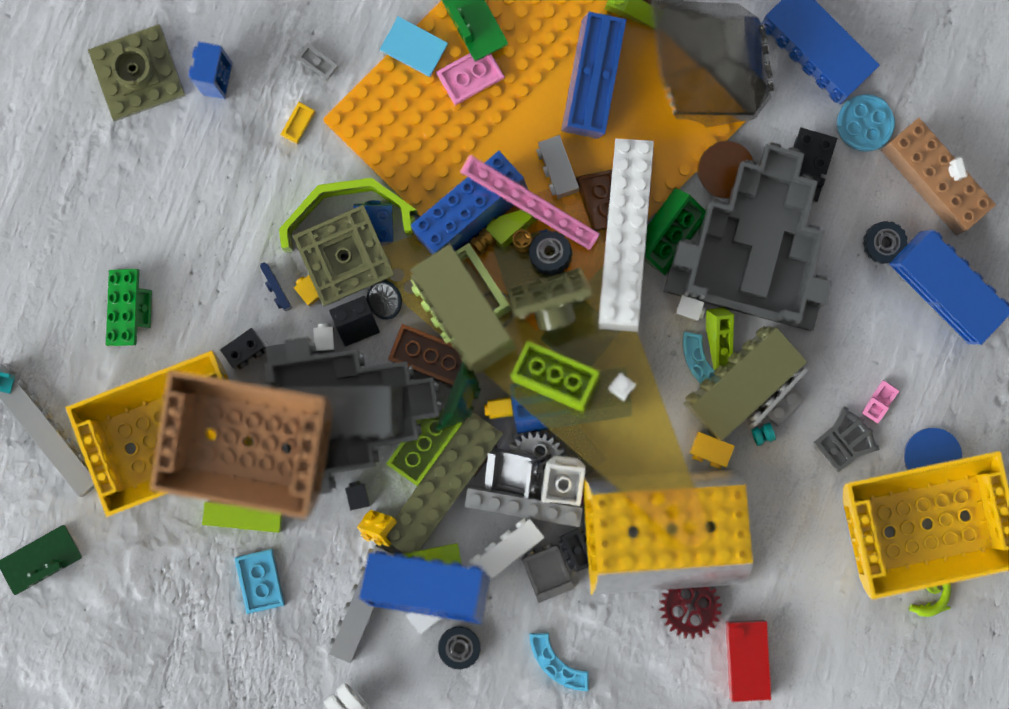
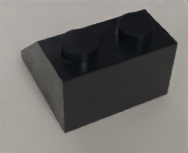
M365 295L329 310L345 347L380 333Z

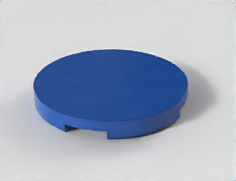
M926 428L916 432L910 437L904 448V462L907 470L962 459V450L957 439L951 433L940 428Z

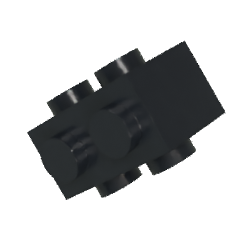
M250 328L221 348L220 351L233 369L236 370L238 368L241 370L249 364L248 361L253 357L257 359L265 353L263 351L265 350V344L256 331Z
M574 529L559 536L561 541H558L562 552L566 551L568 555L566 562L570 570L574 569L575 572H579L588 568V552L585 543L587 540L584 532Z

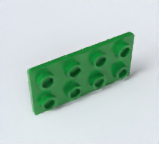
M441 0L475 62L508 46V41L485 0Z
M139 269L109 270L106 346H136L137 327L151 328L152 290L139 288Z

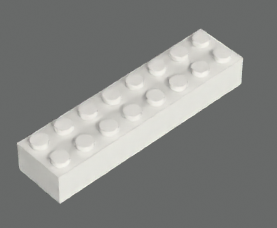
M523 518L515 524L517 528L514 531L510 532V530H507L500 536L501 541L497 544L494 541L484 549L486 552L480 556L478 553L470 559V565L482 567V570L486 571V574L492 579L541 541L544 536L530 519L525 520ZM409 612L406 615L419 634H422L441 619L440 617Z

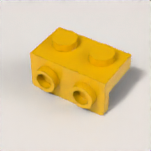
M370 509L364 515L357 528L361 532V537L366 541L372 540L379 546L383 544L389 547L391 542L386 536L397 521L392 516Z

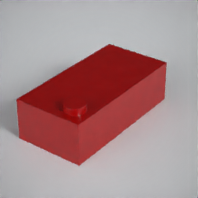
M726 621L730 700L732 702L771 700L767 621Z

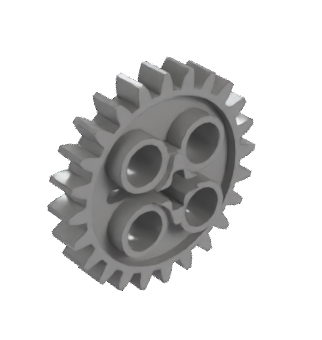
M532 431L529 432V437L522 434V440L516 438V444L511 443L510 445L513 450H508L538 457V460L549 454L552 457H568L567 455H562L565 447H558L561 442H553L555 436L549 439L547 438V432L544 436H541L540 431L537 432L536 436H534ZM539 445L543 446L546 452L539 453L536 447ZM552 457L543 459L539 464L540 469L535 482L538 483L537 488L540 489V492L542 491L545 463Z

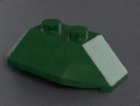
M464 361L461 364L436 427L438 431L464 421L466 417H471L474 406H471L474 398L478 399L481 388H478L479 381L474 370L470 371Z

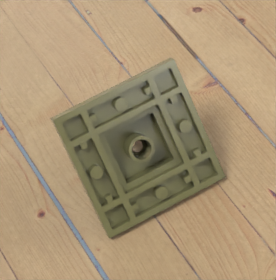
M160 24L88 49L113 121L185 96Z
M364 205L293 235V239L323 307L395 276ZM348 255V259L342 260V256Z
M581 267L507 288L515 317H527L531 312H534L540 330L557 329L558 326L564 327L574 322L576 315L572 304L573 300L582 301L592 295L591 288Z

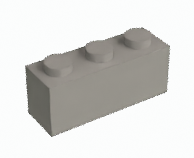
M560 135L538 142L539 149H536L539 160L543 159L545 166L542 168L545 177H549L552 184H549L552 195L556 194L558 200L578 193L579 186Z

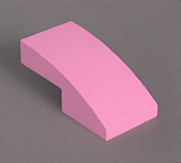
M882 380L862 411V414L878 424L899 393V390L885 380Z

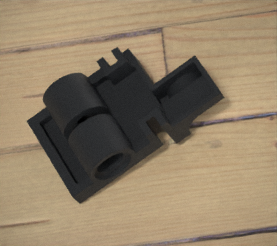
M800 127L793 148L799 149L800 153L804 154L799 176L808 175L817 181L812 201L818 202L826 180L820 176L821 174L827 175L838 138Z

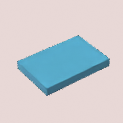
M398 16L380 51L431 77L448 43Z
M273 549L234 557L246 614L285 605Z

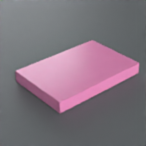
M469 53L436 72L455 106L505 79L492 54L475 62Z

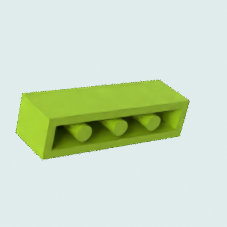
M210 501L204 502L202 525L280 533L282 530L283 514Z

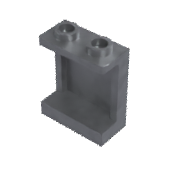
M493 448L488 453L484 489L492 491L496 487L525 494L524 498L529 499L537 491L538 483L535 480L540 469L538 457Z
M553 543L542 546L543 550L535 553V550L524 553L525 557L521 558L538 603L575 589L558 545L553 546Z

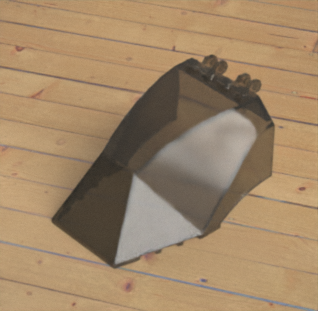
M651 0L661 79L664 88L670 90V92H667V97H672L673 101H670V105L676 108V110H673L675 118L696 121L705 127L755 119L771 99V92L774 91L773 80H769L773 77L770 61L766 62V54H769L768 43H764L768 40L765 24L761 25V21L757 16L738 3Z

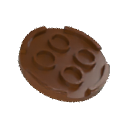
M732 141L718 142L707 148L701 155L698 163V178L709 194L718 198L728 199L731 189L734 187L739 164L741 161L754 160L749 151L742 145Z

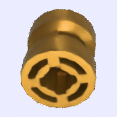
M484 228L477 237L469 240L472 247L480 255L486 252L488 246H493L496 243L492 235Z
M527 230L516 231L512 237L514 248L518 253L526 254L529 252L532 237Z

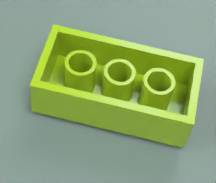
M527 341L514 367L511 378L512 382L584 413L599 382L600 372Z
M442 412L436 418L417 420L416 422L421 424L422 430L419 440L401 442L386 464L418 486L463 423L460 422L438 431L436 427Z

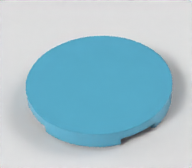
M862 94L847 101L837 117V129L841 139L852 149L862 152L881 148L889 141L895 128V118L888 104L880 97L870 94Z

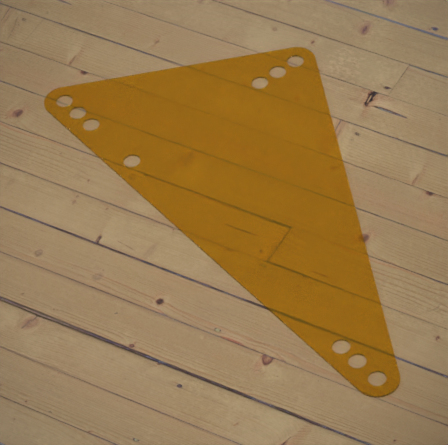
M550 189L535 193V195L553 206L561 207L563 212L591 228L580 191L574 194L576 202L570 206L565 205L562 202V198L557 199L556 194L552 195ZM514 205L505 214L516 212L522 209ZM539 219L527 229L532 237V241L534 237L541 233L536 227L540 221ZM550 227V230H549V231L554 232V231H557V230H555L554 228ZM601 234L591 250L564 235L568 239L573 253L572 261L564 272L581 267L591 288L592 295L582 301L573 300L572 304L576 315L575 321L564 327L558 326L557 329L540 330L534 312H531L527 317L521 318L519 316L515 317L507 288L549 277L546 274H541L534 268L529 258V252L526 254L518 253L514 248L513 242L503 251L495 243L493 246H488L486 252L482 255L473 248L512 309L499 317L498 320L517 348L482 372L519 402L676 540L686 546H696L702 543L708 535L709 524L638 333L599 329L605 245ZM416 235L382 246L386 257L390 259L391 269L399 268L404 272V277L401 281L396 282L391 278L386 280L392 282L398 288L402 302L437 333H443L440 326L436 328L430 318L433 317L431 312L426 313L422 307L421 302H423L421 296L416 297L414 293H407L404 290L405 283L411 280L410 277L413 276L410 269L432 256L431 253L418 240ZM548 251L546 255L552 256L555 254V251ZM469 257L461 261L491 309L500 307ZM527 341L600 372L599 382L584 413L512 382L511 374ZM620 373L636 384V387L625 401L608 390ZM660 492L664 495L665 501L661 506L651 504L650 496L653 493ZM670 505H675L680 510L679 517L673 520L665 515V510ZM687 521L697 523L698 531L696 534L687 535L684 532L683 526Z

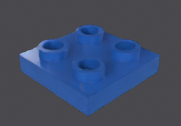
M369 200L365 203L353 205V209L364 205L380 242H393L392 203Z

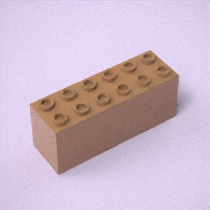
M920 118L916 119L881 150L956 236L968 230L996 206L993 200L967 171V177L962 180L955 181L954 177H951L949 166L955 157Z

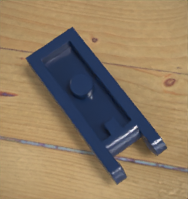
M265 262L261 263L260 268L267 279L265 284L269 292H274L277 297L274 299L279 309L283 308L284 311L290 310L292 306L270 266Z

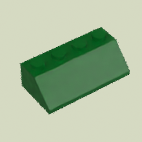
M674 188L647 226L644 261L663 275H666L671 268L677 244L680 241L683 242L684 239L691 240L703 223L706 210L690 194Z

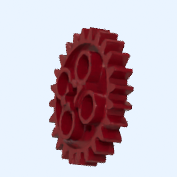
M710 587L668 589V593H662L661 595L665 600H660L659 603L663 604L664 607L660 608L659 611L664 612V615L660 618L667 619L664 626L670 624L671 628L669 631L671 632L676 629V636L683 633L684 639L687 638L688 634H690L691 639H695L696 633L701 638L703 637L702 631L709 634L708 627L715 628L712 622L720 621L715 616L722 614L721 611L717 610L722 604L716 603L720 596L713 595L716 589L710 590ZM683 589L690 592V598L687 600L681 596ZM695 592H698V596L692 605L695 610L689 612L686 622L683 623L682 620L688 611L686 605L692 602ZM700 598L707 600L708 605L706 608L699 606L698 601ZM674 607L681 608V617H676L673 614ZM692 615H696L700 619L699 625L695 626L691 623L690 618Z

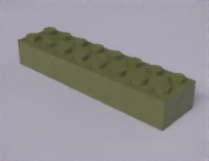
M472 412L471 417L466 418L396 515L395 520L397 523L386 536L391 545L404 554L420 551L484 462L488 453L503 435L501 431L474 412Z

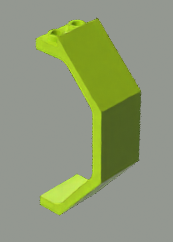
M372 177L320 184L315 187L279 228L281 248L286 253L293 252L292 233L322 200L328 197L375 192L402 211L406 236L414 235L410 225L416 221L414 216L419 214L414 207Z

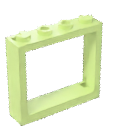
M470 243L455 251L461 262L469 257L499 303L500 307L493 310L497 318L511 311L512 309ZM411 279L414 285L411 287L416 297L421 296L423 302H421L422 307L426 313L430 311L433 315L430 319L435 327L438 328L440 326L443 333L440 335L445 343L450 342L453 346L450 341L452 339L445 333L429 305L422 297L421 292Z

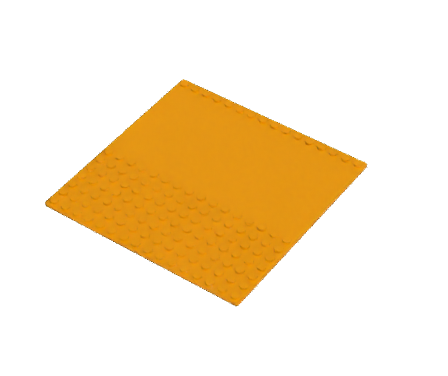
M485 0L508 41V46L492 53L505 79L458 105H454L436 72L468 55L470 52L444 4L440 1L416 25L448 43L431 77L386 55L324 117L323 121L405 202L414 207L420 217L468 177L460 171L470 155L485 163L496 152L500 151L524 177L529 191L591 228L580 191L558 200L556 194L552 195L549 184H552L549 177H545L542 168L545 166L543 159L539 160L536 149H539L538 142L560 135L575 178H577L578 176L613 169L615 138L654 141L648 211L649 220L661 208L674 188L680 189L698 171L699 159L703 152L715 143L727 141L749 119V114L659 27L655 30L604 10L607 0ZM588 12L626 19L606 132L599 139L561 132L581 22ZM514 205L505 214L516 212L522 209ZM539 219L527 229L530 234L545 229L551 232L557 230ZM607 229L596 231L600 235L591 250L564 235L568 239L573 253L572 261L564 272L581 267L587 281H589L604 266ZM488 246L486 252L482 255L473 248L499 290L507 294L493 246ZM469 257L466 258L465 261L478 273ZM531 312L527 317H523L535 330H540L534 312Z

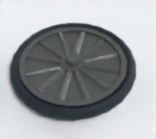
M387 280L369 287L367 301L374 315L387 320L397 316L402 307V297L398 288Z

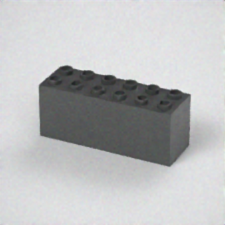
M403 386L278 387V390L327 398L331 403L333 412L329 438L341 437L342 439L359 437L360 435V439L376 438L378 436L379 439L396 438L397 434L403 433Z

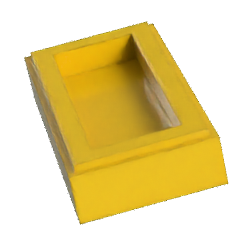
M298 102L280 135L298 145L316 111Z

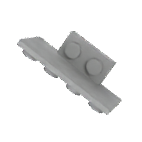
M806 367L799 369L788 382H785L776 391L777 394L774 397H769L762 404L764 408L761 411L759 410L752 414L749 418L751 422L748 425L755 427L767 416L773 423L780 426L805 399L793 386L808 369Z

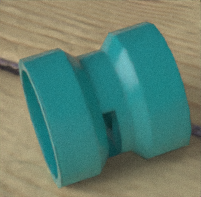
M770 422L764 424L763 427L751 429L757 446L763 445L766 441L772 442L776 440Z

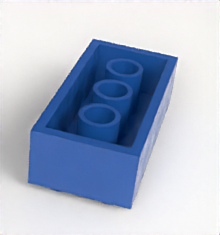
M198 41L197 47L193 49L192 57L195 59L193 66L191 65L189 68L188 76L191 77L190 80L202 95L225 99L233 62L222 46Z

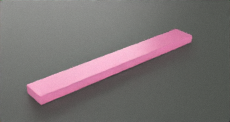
M471 155L460 171L588 250H591L600 235Z

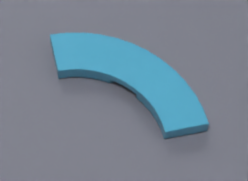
M683 332V352L686 363L693 376L701 384L706 378L710 379L715 371L709 365L704 355L702 346L703 335Z
M529 633L534 657L542 670L551 679L573 690L589 691L588 671L576 670L564 664L551 647L549 633Z

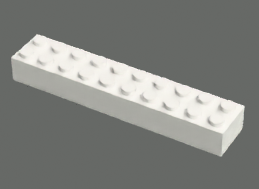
M615 138L599 329L638 332L654 141Z

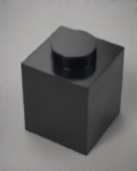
M360 481L349 483V487L345 488L350 511L370 506L365 483L360 484Z

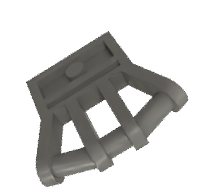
M845 406L840 411L833 427L813 442L837 472H840L858 456L880 450L879 446L875 443L872 434L873 430L866 426L862 416L859 417L853 414ZM844 417L853 422L843 432L839 433L837 431ZM858 427L862 433L848 444L844 437ZM866 438L869 448L854 452L852 448Z

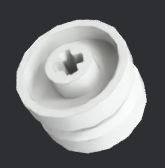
M345 682L336 689L338 696L331 694L324 700L327 709H370L364 699Z

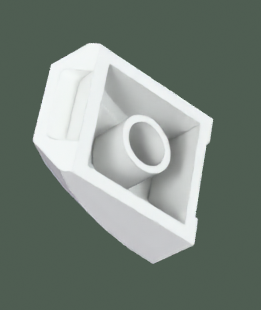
M554 456L548 460L545 467L541 501L580 506L585 465L578 458Z

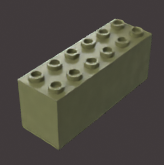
M450 244L410 269L413 274L410 278L421 292L422 297L429 305L445 333L452 339L450 341L460 355L463 354L460 357L470 371L474 369L478 374L517 349Z
M771 326L761 327L756 332V337L752 340H747L742 345L743 349L738 353H733L727 359L728 362L724 366L720 365L715 369L714 375L710 379L706 378L701 382L700 388L696 392L692 391L686 396V401L683 404L714 438L723 441L807 363L778 328Z

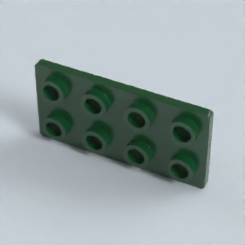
M61 525L0 560V570L12 593L17 595L82 559V555L66 526Z

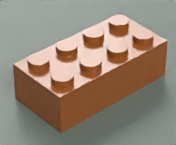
M401 324L388 360L393 363L408 362V366L412 365L414 371L453 386L463 362L460 357L463 354L460 355L450 342L446 344L443 339Z

